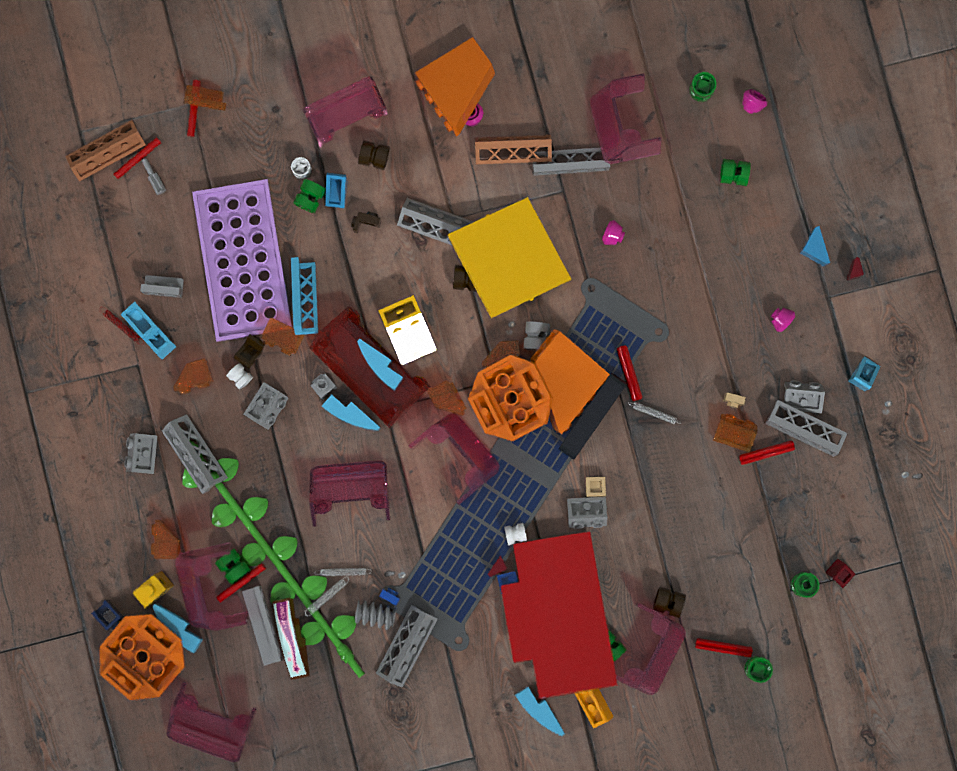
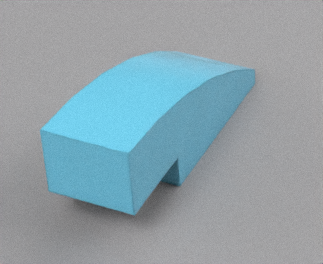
M133 302L121 313V316L162 360L176 348L175 344L136 302Z
M359 339L357 341L370 368L385 385L395 392L403 377L389 368L392 362L391 359Z
M331 395L322 405L333 416L353 426L374 431L381 429L352 402L345 407Z
M158 603L154 604L153 609L157 618L182 639L184 648L195 653L203 638L187 630L191 622Z
M528 686L515 693L521 705L536 721L560 736L565 735L545 699L537 702Z

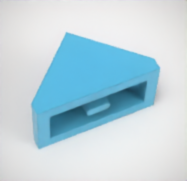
M864 356L850 377L849 382L861 390L867 391L872 387L881 366Z

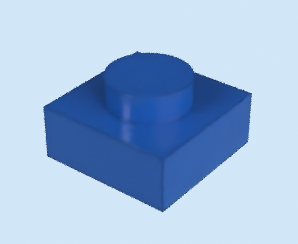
M516 571L497 575L500 591L502 585L518 583Z
M391 588L383 589L379 595L394 605H397L400 600L397 597L398 592Z

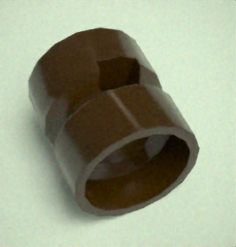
M363 140L358 164L369 167L372 163L376 169L385 170L390 146L381 144L375 147L374 142Z
M455 265L453 289L464 290L468 288V291L477 292L464 266Z
M659 587L654 600L653 610L660 613L667 611L668 615L679 618L684 607L686 594L676 591L671 593L670 589Z

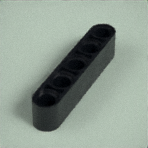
M614 373L609 375L559 447L560 451L573 460L577 457L621 394L627 382Z

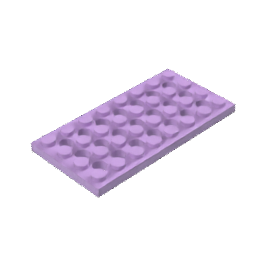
M268 179L192 192L216 341L221 342L244 338L249 334L256 336L293 329ZM249 197L257 198L255 206L247 205ZM231 200L238 201V207L234 210L228 208V203ZM212 203L219 204L218 212H210L209 207ZM253 215H258L260 217L259 224L252 225L250 218ZM238 218L241 220L242 223L239 228L231 226L233 219ZM217 221L223 224L220 231L212 229V225ZM255 234L263 235L261 243L256 244L253 242ZM237 237H243L245 242L243 246L237 247L234 245V240ZM217 241H225L226 246L223 250L216 249L215 244ZM264 252L266 254L264 262L256 260L258 253ZM242 255L248 259L247 263L243 266L237 263L238 257ZM221 259L229 261L227 268H219L218 263ZM262 271H267L270 276L268 280L261 281L259 274ZM243 274L250 275L251 280L248 284L240 282ZM229 277L232 280V284L225 288L222 286L221 281L223 278ZM269 289L272 291L271 299L265 300L262 298L264 290ZM246 293H252L254 299L252 302L246 303L243 300V296ZM227 296L234 297L235 302L232 306L225 305L224 300ZM269 308H273L276 311L275 316L271 319L265 316V312ZM250 311H254L257 314V318L253 322H249L246 319V315ZM234 314L238 317V321L235 325H230L227 319L230 315Z

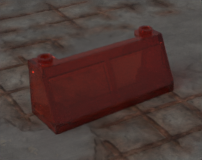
M348 306L318 332L309 349L391 428L431 386L424 377H412L360 325V314ZM359 339L391 359L392 362L389 368L403 377L395 392L385 385L370 368L357 341Z

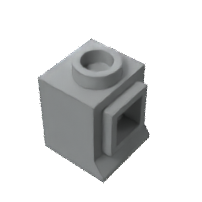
M322 373L311 384V387L322 400L326 398L325 395L332 389H337L330 378Z

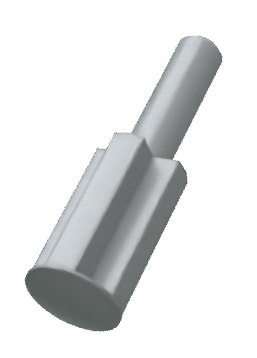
M147 158L142 159V163L149 174L148 179L156 195L164 193L166 189L157 173H154Z

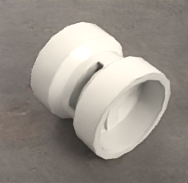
M303 157L293 160L291 169L295 177L298 179L308 178L311 174L309 161Z
M241 363L233 367L226 375L235 382V386L239 390L244 388L253 379V376L244 370Z
M523 523L517 524L515 527H504L508 545L514 544L515 541H520L521 543L527 541Z

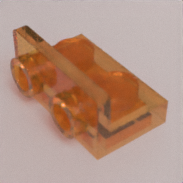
M186 85L183 104L225 111L226 103L222 102L224 94L222 91Z
M270 317L261 338L264 339V344L270 347L276 345L282 348L281 352L291 356L292 353L296 355L305 334L295 335L293 327Z
M721 414L713 441L750 453L757 435L758 426L750 420L743 421L737 419L732 414Z

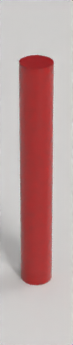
M193 80L187 131L188 137H195L200 80Z
M157 137L113 173L114 176L120 179L161 144L160 140Z
M263 563L259 564L216 596L217 600L220 603L263 572L266 566Z

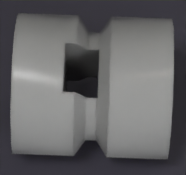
M526 322L525 333L527 337L524 338L523 349L537 351L546 340V337L549 336L551 325L541 322Z

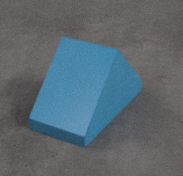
M327 173L326 206L345 208L348 183L346 175Z
M818 226L812 230L800 254L822 266H826L830 263L820 227Z

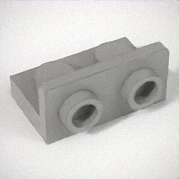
M146 275L145 284H141L140 292L145 295L182 298L184 280L182 278Z
M796 380L785 382L783 403L802 412L822 413L825 396L823 385L817 382L806 384Z
M263 382L243 415L269 430L275 423L280 411L285 407L288 397Z
M136 433L129 435L126 440L128 456L124 460L126 472L154 474L157 446L156 435Z
M606 497L567 499L569 528L582 529L584 527L601 528L607 526Z

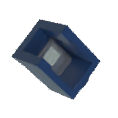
M105 600L100 608L91 613L106 631L111 628L114 630L124 617L110 600Z

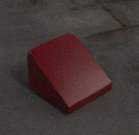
M859 257L852 260L847 281L863 276L864 273Z
M501 556L489 571L488 575L490 577L507 569Z
M839 559L835 560L826 571V574L842 588L855 576V573Z

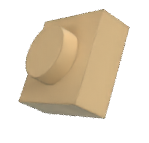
M727 392L724 395L723 401L728 402L727 406L738 408V406L744 405L746 397Z
M586 477V497L606 496L605 477Z

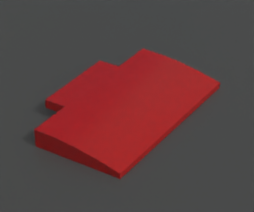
M591 532L513 544L519 582L501 586L513 663L533 660L540 699L618 686Z

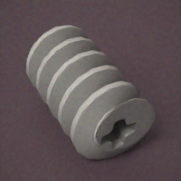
M364 600L362 605L358 601L355 623L358 624L362 619L363 625L370 621V627H373L377 622L379 629L385 624V629L389 630L394 625L397 607H394L392 612H390L389 605L383 610L382 604L375 608L374 602L367 607L366 600Z

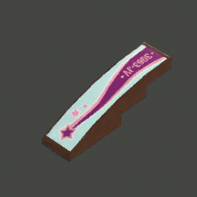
M293 598L273 601L279 642L290 678L295 680L309 677L306 640L301 637L299 618H295Z

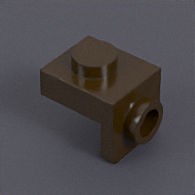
M367 211V214L358 212V215L353 217L351 227H354V233L359 232L361 223L379 228L381 218L373 212Z
M249 334L246 342L234 355V359L250 369L263 353L265 344L258 337Z

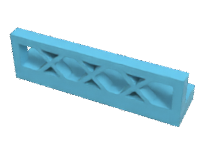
M299 257L291 258L295 335L317 334L315 262L300 263ZM301 269H312V273L305 278L301 275ZM306 284L312 287V291L308 295L301 291ZM307 301L313 305V308L308 313L302 309V306ZM309 318L314 322V328H303V323Z

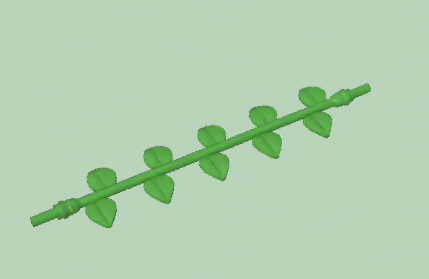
M189 440L191 445L198 447V444H195L194 441L191 442V440ZM200 454L201 460L206 462V460L203 458V454ZM231 458L219 459L217 462L228 477L223 482H227L236 475L239 461ZM185 469L183 485L187 488H196V483ZM210 469L213 479L219 478L217 472ZM222 482L216 484L215 487L228 504H220L214 508L212 524L216 527H226L232 524L238 516L257 541V543L247 544L243 548L241 561H245L248 566H256L262 563L267 555L287 581L274 585L271 591V603L286 598L294 599L296 594L308 609L313 604L311 600L319 598L325 592L327 578L323 576H309L303 581L301 588L281 562V560H287L293 556L298 545L297 538L279 537L274 541L271 548L251 522L257 521L265 515L268 508V500L266 498L251 497L245 501L242 510ZM317 609L313 614V611H311L310 613L316 621L306 623L301 629V637L305 638L306 645L319 643L326 633L335 645L341 660L348 663L359 678L365 673L355 661L353 651L340 641V639L348 638L354 632L356 627L355 616H337L330 627Z

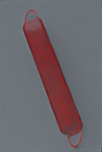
M109 310L102 313L111 322L117 319L115 322H119L114 325L121 323L117 327L126 335L128 334V337L133 341L141 339L139 335L137 336V333L135 334L126 324H122L123 322L120 319L118 320Z

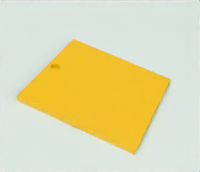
M528 197L495 213L487 214L484 218L447 235L491 319L529 300L533 301L535 297L571 280Z

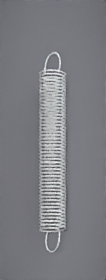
M633 406V409H639V408H649V409H653V408H650V407ZM639 409V410H638V411H641V412H644V411L661 412V411L646 410V409ZM645 412L646 414L651 415V416H655V415L672 416V415H668V414H658V413ZM656 416V418L666 420L669 423L677 421V418Z
M321 569V575L343 576L344 574L341 572L347 569L361 572L362 575H366V570L370 569Z
M340 580V583L334 585L336 586L334 589L331 588L333 591L329 589L323 594V597L327 600L323 601L319 598L315 601L316 605L313 603L308 609L313 611V614L316 609H319L324 602L326 603L330 597L332 598V595L334 596L346 585Z

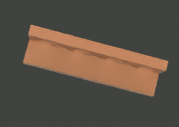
M133 120L65 157L71 170L80 182L146 144Z
M551 135L475 138L476 164L552 162ZM539 147H548V157H539L535 152ZM503 148H507L511 152L507 158H501L497 153ZM520 148H526L530 151L525 158H521L516 154ZM479 149H488L492 155L488 159H480Z

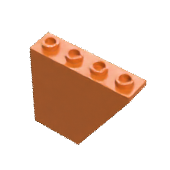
M472 37L415 72L418 79L415 82L420 91L424 89L426 92L425 97L429 104L433 103L435 105L434 110L437 116L444 118L445 122L443 123L448 132L452 131L455 136H458L495 72L492 63Z
M555 329L530 358L531 362L536 363L553 397L549 414L552 427L556 432L563 434V432L570 429L571 422L575 417L582 414L583 407L587 402L593 400L596 395L595 392L599 387L603 386L610 374L563 333Z

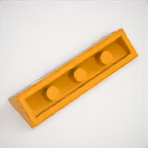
M599 689L574 693L593 728L610 721L614 717Z

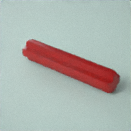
M626 345L617 348V352L633 401L642 399V394Z
M787 441L739 455V461L741 465L794 451L795 445L793 441Z
M697 638L695 642V648L744 657H751L753 652L752 647L701 638Z

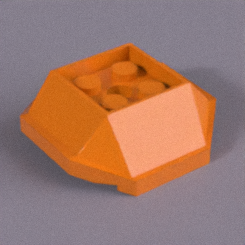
M509 355L477 373L468 400L486 434L515 441L548 423L553 397L536 363L515 355ZM512 393H515L517 396L515 403L510 399Z
M153 614L125 616L100 646V675L129 700L160 697L185 668L182 639ZM141 651L146 652L148 655L145 662L139 659Z

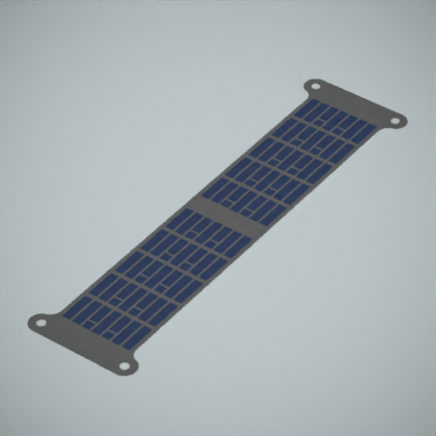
M589 278L581 285L582 294L586 299L585 306L565 335L609 374L614 373L623 380L625 375L617 348L626 345L632 364H634L647 343L652 341L663 342L668 338L669 328L665 323L597 279ZM589 285L595 286L594 292L588 291ZM657 328L662 329L660 336L655 334ZM587 402V404L583 407L584 410L582 414L591 402ZM582 414L575 417L571 422L570 429L563 432V434L553 429L550 418H548L547 424L515 441L499 437L406 581L400 586L389 585L384 588L385 590L391 588L398 592L397 597L400 598L398 604L394 605L381 597L382 602L386 606L389 605L392 610L394 607H397L396 612L404 618L411 605L435 616L438 620L430 635L455 651L466 649L469 645V636L465 631V623L496 577V575L490 577L488 573L500 556L505 563L514 549L513 544L508 545L504 527H515L517 524L523 523L525 530L527 529L572 459L560 451L559 447ZM414 613L412 623L417 620L419 613ZM456 637H461L463 642L456 644Z

